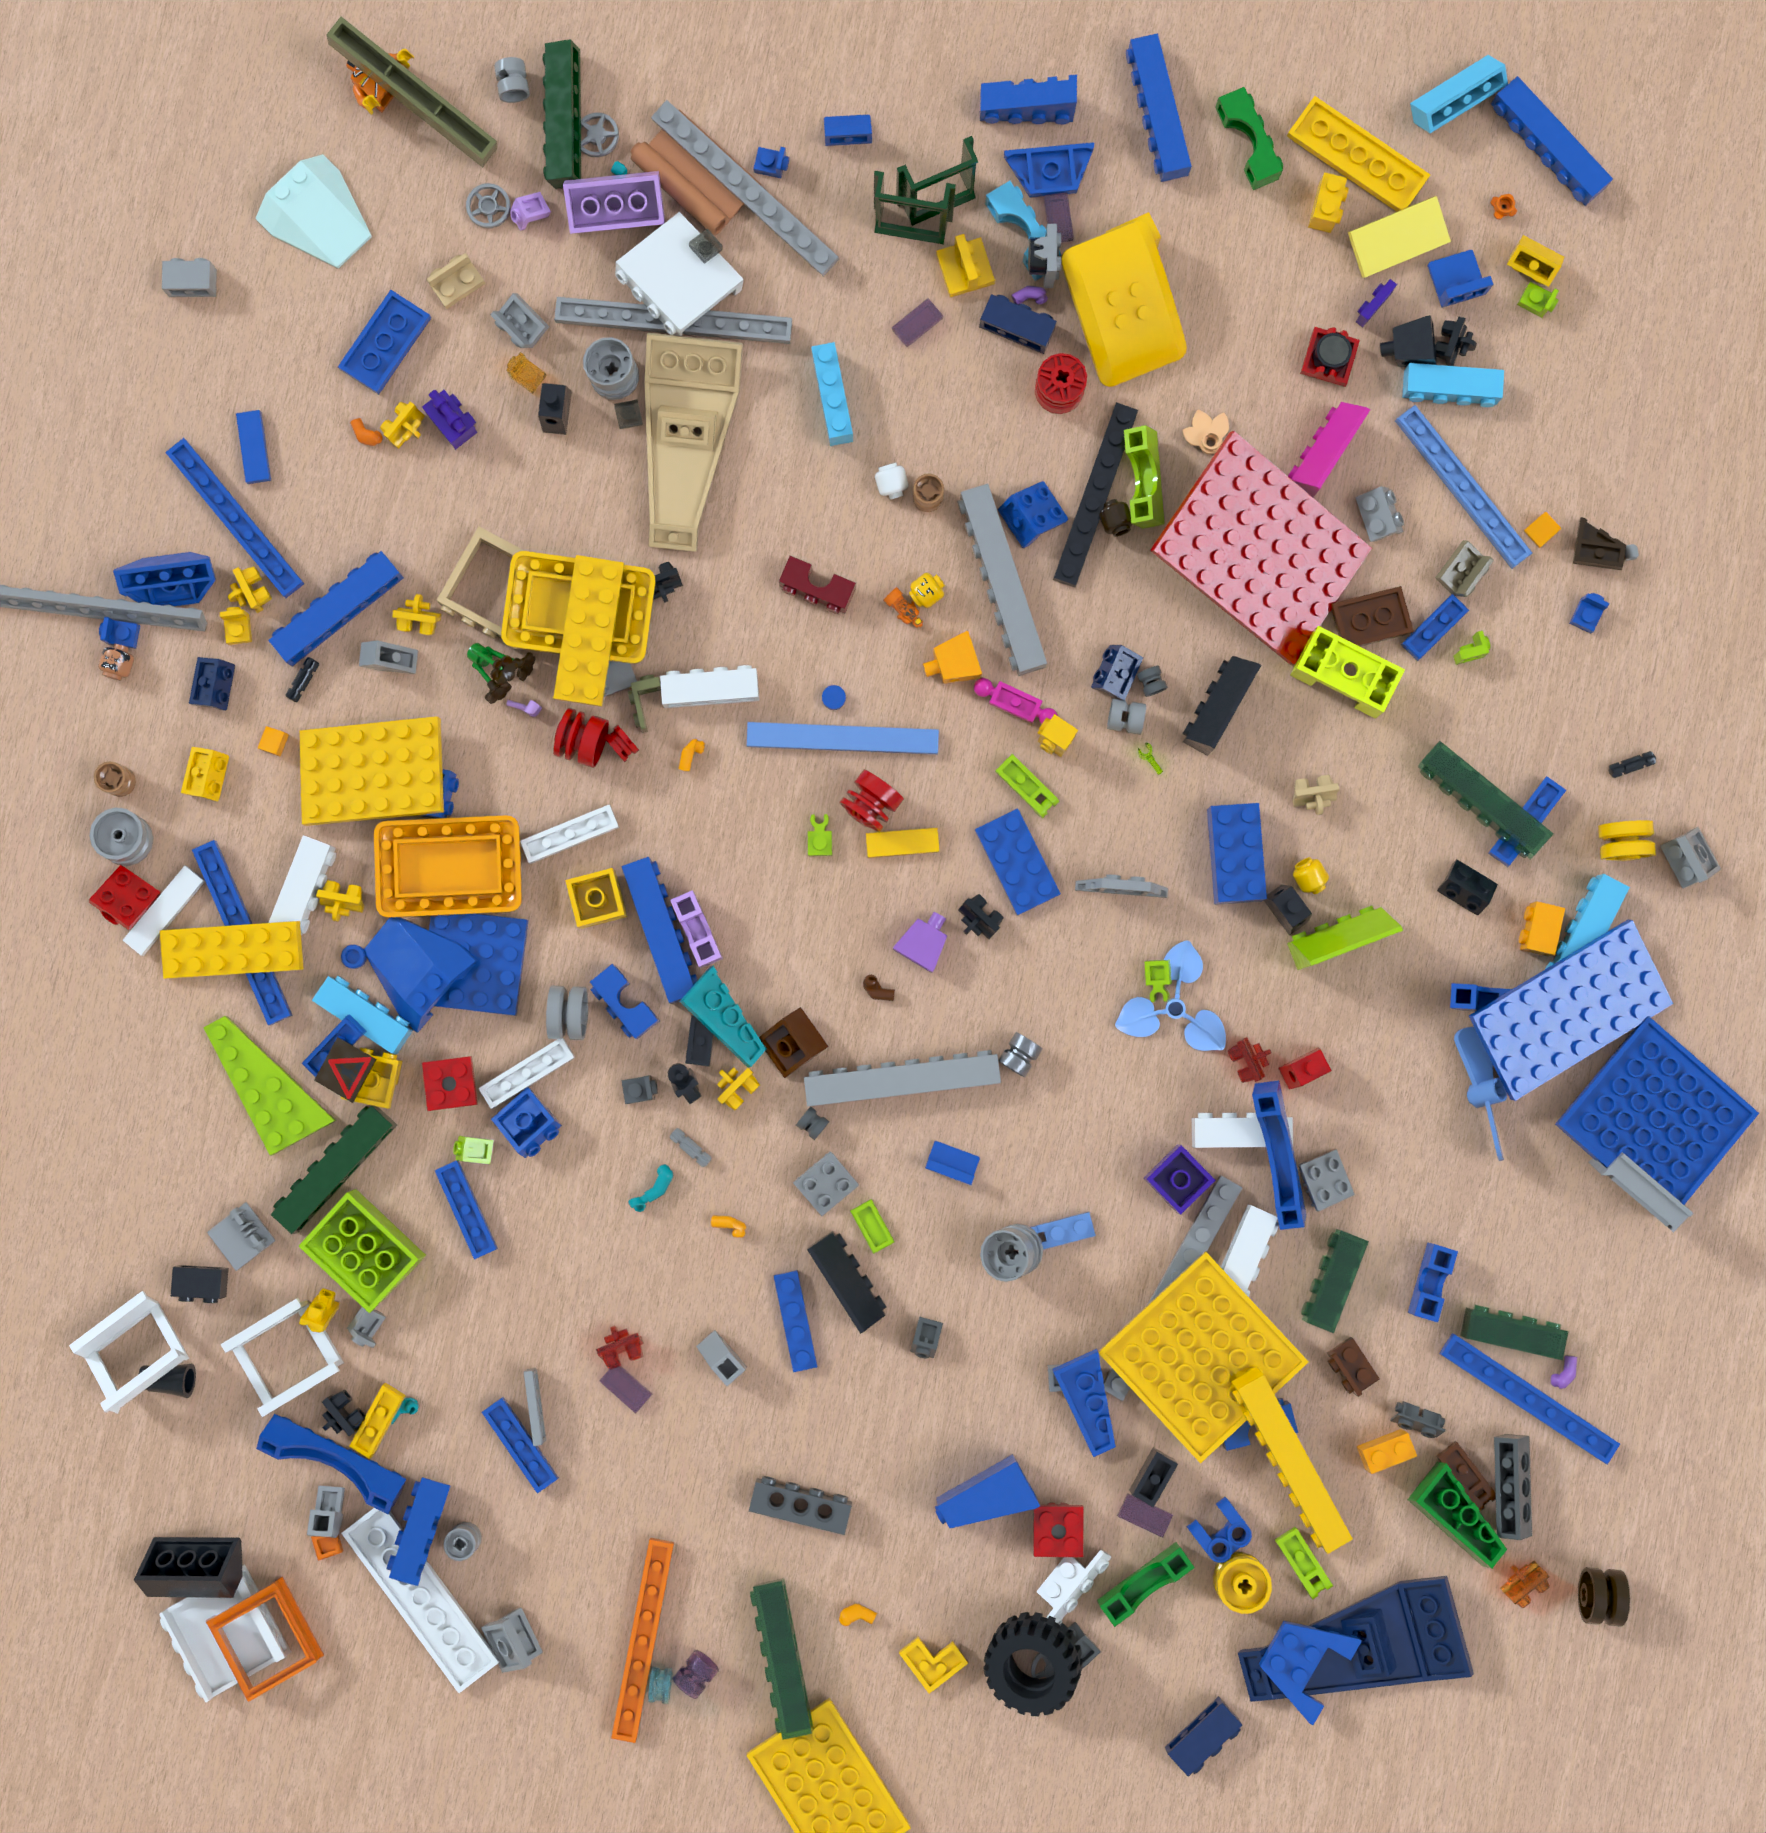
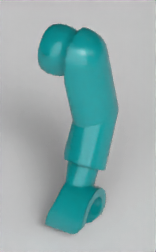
M663 1164L658 1167L657 1174L659 1176L652 1188L645 1191V1194L641 1197H635L628 1201L631 1208H634L637 1212H642L646 1208L645 1203H651L666 1193L674 1176L673 1171L670 1170L668 1165Z

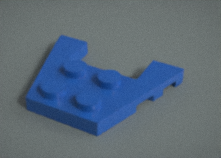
M1283 1621L1259 1665L1311 1725H1314L1324 1705L1303 1692L1305 1686L1327 1648L1351 1660L1362 1640L1353 1635L1348 1636L1335 1631H1324L1307 1625Z

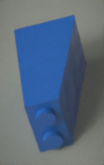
M1012 1454L936 1498L937 1506H935V1512L942 1525L947 1523L949 1528H955L1040 1507V1504Z

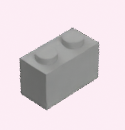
M172 258L171 261H162V290L169 297H216L217 269L209 260L196 258L194 261H185L180 258Z

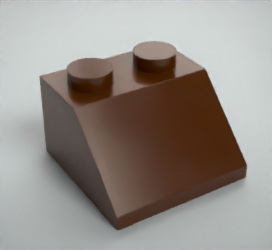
M801 1007L781 1019L759 1037L766 1048L765 1052L784 1078L829 1047Z

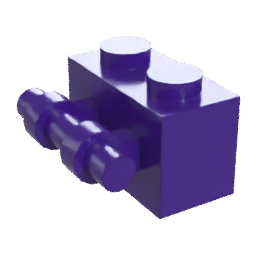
M433 390L429 393L431 400L423 405L422 408L455 450L478 433L474 427L476 421L468 411L465 414L461 411L459 407L462 404L453 393L450 396L445 390L440 393L437 390Z

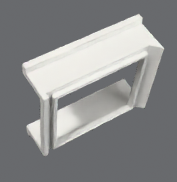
M143 1291L69 1345L74 1354L86 1359L106 1397V1400L100 1403L104 1412L112 1411L117 1414L122 1406L183 1360L189 1359L158 1301L148 1297ZM151 1313L171 1351L118 1390L98 1352Z
M298 1298L221 1344L225 1353L233 1350L261 1399L263 1405L257 1409L262 1417L340 1371L338 1366L344 1363L325 1330L320 1333L312 1332L306 1325L328 1365L274 1398L271 1396L243 1345L296 1313L302 1316L310 1305L308 1300L302 1302Z

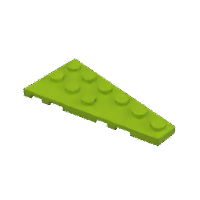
M224 1016L203 1027L270 1156L337 1121L315 1099L310 1097L288 1073L268 1057L228 1016Z

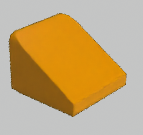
M1544 512L1524 532L1540 548L1559 532L1561 527L1547 512Z
M266 726L257 748L281 757L289 734Z

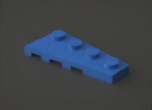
M1092 1350L1053 1368V1373L1093 1457L1115 1448L1098 1350Z

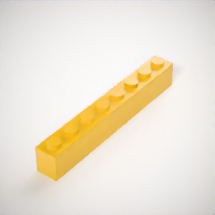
M1256 1367L1233 1380L1231 1383L1235 1390L1232 1394L1239 1405L1243 1404L1247 1411L1243 1412L1250 1426L1255 1425L1258 1430L1254 1434L1261 1446L1266 1445L1269 1451L1266 1453V1456L1273 1467L1277 1465L1280 1471L1277 1476L1284 1488L1289 1487L1291 1493L1288 1494V1497L1294 1507H1300L1302 1513L1299 1517L1306 1528L1310 1527L1313 1534L1310 1537L1316 1547H1322L1329 1554L1353 1540L1264 1374Z

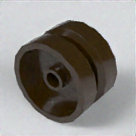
M1585 1567L1582 1570L1578 1584V1606L1583 1622L1599 1625L1604 1621L1609 1626L1622 1627L1625 1625L1630 1610V1590L1628 1579L1622 1570L1607 1569L1604 1573L1601 1569Z

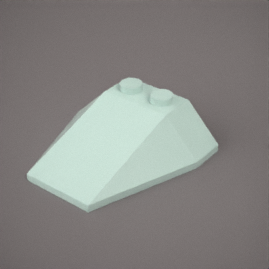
M323 154L299 161L265 194L255 218L273 237L338 269L372 237L341 172Z

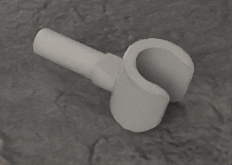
M1634 544L1627 545L1625 560L1637 559L1639 556L1637 546Z

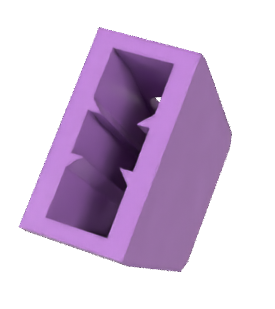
M933 912L927 923L917 919L895 944L893 950L933 973L947 938L946 934L939 931L946 918Z

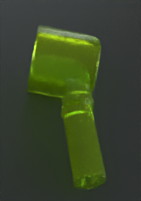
M1146 742L1145 746L1149 753L1144 754L1138 748V755L1141 759L1147 760L1159 775L1163 770L1152 755L1151 744Z

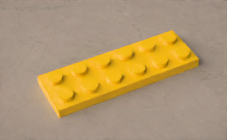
M1316 96L1313 97L1286 136L1396 212L1409 207L1431 175Z
M576 555L553 699L602 707L624 562Z
M300 921L159 930L163 979L304 969Z

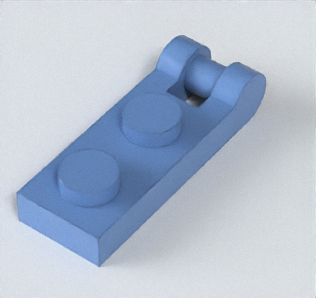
M1090 1212L1030 1227L1037 1234L1044 1232L1046 1241H1042L1043 1250L1096 1236Z

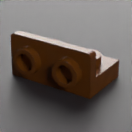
M1352 1337L1327 1352L1330 1360H1328L1330 1367L1335 1373L1340 1372L1344 1378L1341 1383L1349 1394L1353 1393L1359 1397L1362 1395L1363 1390L1380 1380Z

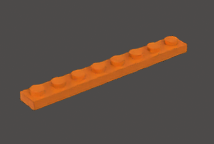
M655 1538L649 1539L611 1739L636 1743L673 1553L674 1542Z

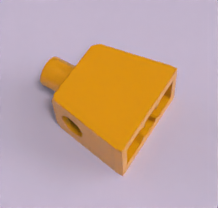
M968 631L933 648L935 660L923 663L926 677L940 673L944 684L975 680L982 677V671Z

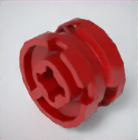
M618 724L613 728L612 733L603 736L624 763L629 755L632 753L636 754L639 751Z

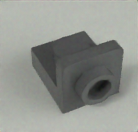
M650 1075L621 1080L625 1104L655 1100L654 1094H658L656 1079L652 1080Z
M919 1317L910 1352L915 1353L920 1358H934L943 1323Z
M1076 1622L1068 1627L1067 1632L1069 1634L1073 1633L1077 1638L1075 1645L1081 1647V1658L1084 1668L1101 1651Z

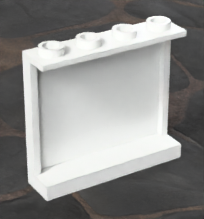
M680 212L616 261L615 275L620 283L626 284L631 289L633 296L647 306L649 313L663 323L665 330L670 335L682 336L685 329L731 292L734 295L738 294L743 286V278Z
M245 1564L242 1565L243 1576L233 1598L186 1597L159 1614L162 1628L169 1632L172 1638L173 1649L176 1653H180L184 1661L183 1666L186 1673L192 1676L196 1683V1692L205 1702L210 1701L214 1696L238 1683L206 1624V1620L222 1613L259 1591ZM266 1603L261 1604L222 1627L248 1677L270 1664L282 1660L291 1652Z

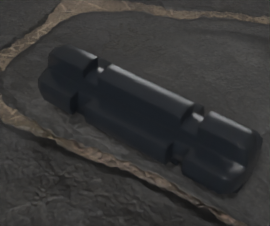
M310 657L306 658L303 663L304 668H300L291 684L293 687L289 688L285 694L293 702L299 701L302 696L300 694L301 691H305L313 677L312 672H316L319 663Z
M1652 751L1643 753L1642 756L1637 755L1622 760L1621 764L1619 762L1609 765V774L1612 778L1622 776V773L1628 774L1643 769L1644 765L1645 767L1654 765L1656 763V756Z

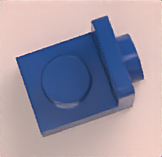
M758 147L753 168L754 173L781 179L783 170L787 171L790 159L789 156H786V148L781 147L780 151Z
M1586 594L1580 599L1569 624L1590 634L1593 633L1603 611L1608 608L1609 603L1604 601V597L1599 594Z
M104 617V621L99 627L100 640L108 645L119 644L136 649L140 625Z

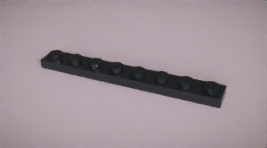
M1117 402L1115 404L1053 580L1072 587L1077 585L1100 520L1099 513L1104 508L1125 450L1124 430L1133 427L1138 413L1137 409Z

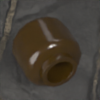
M1117 499L1110 500L1104 504V508L1099 513L1100 520L1107 534H1113L1114 537H1118L1131 530L1130 527L1133 524H1131V513L1126 502H1118Z

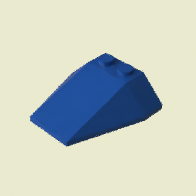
M401 917L389 918L364 949L367 959L398 1015L410 1023L409 1026L416 1033L433 1016L430 1010L453 982L463 979L478 961L461 944Z

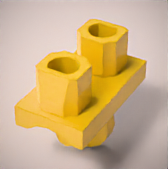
M399 402L395 407V413L398 417L394 422L389 419L385 420L380 426V429L384 432L383 435L398 449L412 435L417 439L421 436L417 429L422 424L421 421L425 415L412 402L408 404Z
M254 566L244 570L239 567L233 569L232 571L241 588L239 589L237 583L230 585L233 592L228 595L229 601H238L240 607H244L247 605L244 599L246 597L252 609H255L257 613L263 611L262 605L270 601L272 597L265 586L254 591L252 584L262 580L258 569Z
M416 594L414 600L406 599L405 602L406 607H413V609L398 607L397 610H393L392 617L397 618V630L412 631L414 620L420 621L419 633L432 635L434 634L436 623L441 620V613L422 611V609L430 610L431 604L423 602V596Z
M327 880L323 890L318 889L316 897L319 898L320 905L326 906L325 913H331L332 920L339 922L341 916L349 917L350 911L363 913V890L360 886L349 885L347 893L340 894V884Z
M734 1067L728 1073L723 1069L719 1072L723 1078L717 1085L723 1089L728 1083L730 1084L717 1098L721 1104L726 1103L732 1109L737 1110L744 1100L736 1091L743 1086L752 1094L760 1086L757 1079L753 1076L754 1072L750 1068H747L735 1081L733 1078L739 1072Z
M322 1288L319 1295L314 1298L301 1316L299 1324L307 1325L312 1332L320 1333L326 1330L330 1320L339 1309L340 1302L334 1301L336 1293Z

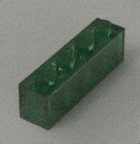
M1336 1229L1335 1233H1331L1327 1242L1329 1247L1326 1256H1322L1318 1269L1321 1270L1318 1279L1314 1278L1310 1287L1312 1295L1309 1302L1306 1301L1302 1307L1301 1315H1303V1321L1329 1332H1335L1369 1241Z
M1474 1305V1309L1466 1307L1461 1337L1563 1360L1569 1331L1561 1329V1324L1546 1321V1325L1537 1323L1536 1318L1524 1315L1522 1320L1513 1318L1514 1313L1498 1310V1314L1489 1313L1488 1307Z

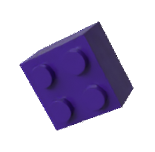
M1179 1144L1143 1178L1180 1215L1216 1181Z

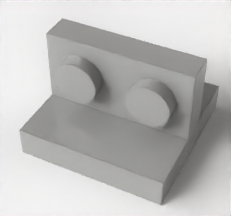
M1699 827L1660 846L1682 888L1705 881L1721 870Z
M517 1608L498 1621L489 1622L481 1627L490 1648L499 1660L498 1665L502 1673L524 1669L532 1664L530 1660L543 1653L522 1608Z

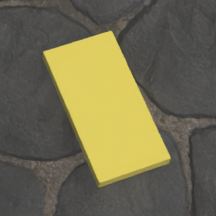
M1437 196L1348 232L1362 278L1451 242Z

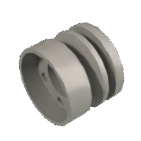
M612 337L601 338L587 348L583 357V368L594 390L601 397L610 400L622 399L629 396L636 389L639 381V369L629 347L624 342Z
M1017 1223L994 1231L987 1236L981 1246L980 1257L983 1267L990 1276L996 1280L1008 1282L1016 1280L1038 1267L1043 1256V1246L1040 1237L1033 1229L1027 1225Z

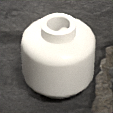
M897 463L879 467V472L875 474V480L880 495H889L890 500L903 496L902 491L906 490L909 486L904 467L897 466Z

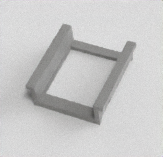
M1623 1152L1608 1168L1593 1158L1588 1162L1601 1175H1607L1673 1233L1689 1216L1691 1217L1694 1214Z

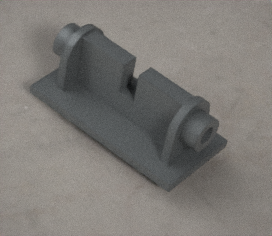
M1405 1401L1402 1403L1397 1402L1395 1411L1398 1414L1392 1417L1390 1421L1397 1423L1400 1428L1417 1430L1421 1432V1435L1428 1438H1437L1445 1432L1446 1429H1443L1445 1418H1442L1441 1414L1424 1409L1420 1417L1418 1416L1420 1407Z

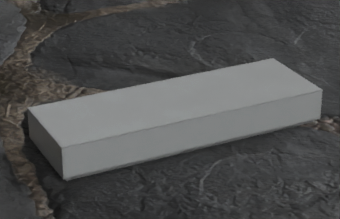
M531 1368L524 1371L533 1446H538L546 1441L538 1373L536 1368Z

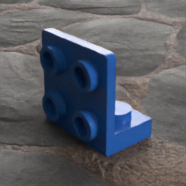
M1473 250L1431 261L1427 265L1441 308L1486 295L1494 285L1491 276L1482 278Z
M1044 481L1011 495L997 509L1022 548L1030 546L1041 534L1068 521L1067 515Z

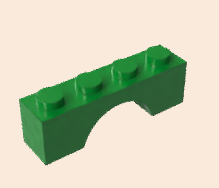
M1242 87L1219 97L1215 108L1224 128L1242 131L1249 137L1252 143L1253 155L1247 160L1244 172L1254 191L1279 180L1283 171V162L1279 156H1276L1273 150L1272 138L1270 135H1266L1264 121L1261 115H1257L1254 109L1255 103L1252 95L1247 93L1245 87Z
M1175 1542L1097 1600L1098 1604L1113 1626L1116 1627L1132 1615L1149 1595L1169 1583H1175L1195 1567L1178 1543Z

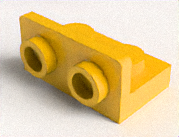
M192 747L181 793L219 801L229 755L215 750Z

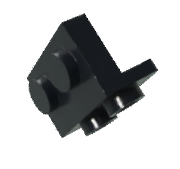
M1456 859L1446 879L1437 891L1468 911L1479 915L1490 904L1498 884Z

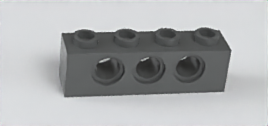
M1515 1434L1494 1437L1497 1535L1499 1538L1523 1540L1532 1536L1530 1437Z
M762 1476V1479H756L749 1512L845 1535L852 1501H848V1497L841 1494H834L832 1497L824 1495V1491L817 1488H810L809 1491L800 1489L799 1484L786 1482V1485L776 1483L775 1478ZM775 1492H779L783 1495L784 1501L780 1504H775L770 1496ZM799 1498H803L808 1502V1507L803 1510L797 1509L794 1502ZM827 1504L832 1508V1512L827 1516L821 1515L818 1511L819 1506Z

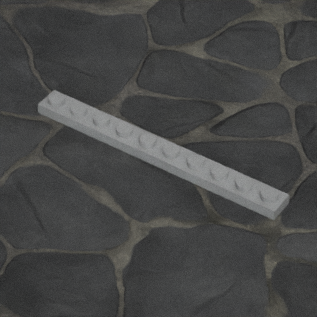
M668 100L653 114L651 119L823 277L839 260V257Z
M557 297L554 319L556 323L668 333L663 323L658 318H654L644 304ZM709 310L685 329L682 334L790 344L792 318Z
M0 585V607L96 619L109 617L116 621L205 631L207 627L203 611L196 608L186 609L172 605L161 606L148 602L136 603L123 599L111 600L99 596L86 597L74 593L61 594L54 591L44 592L30 588L19 589Z
M1221 1175L1219 1176L1148 1304L1205 1251L1207 1252L1242 1187ZM1111 1368L1104 1380L1105 1391L1123 1401L1130 1387Z

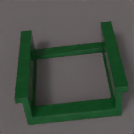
M970 136L963 139L961 164L914 184L906 164L898 167L896 196L917 199V191L960 173L967 190L955 195L954 208L975 199L974 182L978 159L973 150V137ZM903 206L912 226L940 214L938 211L926 209L917 211V208Z
M874 171V209L876 221L874 233L944 245L947 223L953 222L956 184L946 183L943 204L884 194V172ZM884 202L940 212L939 232L882 222Z

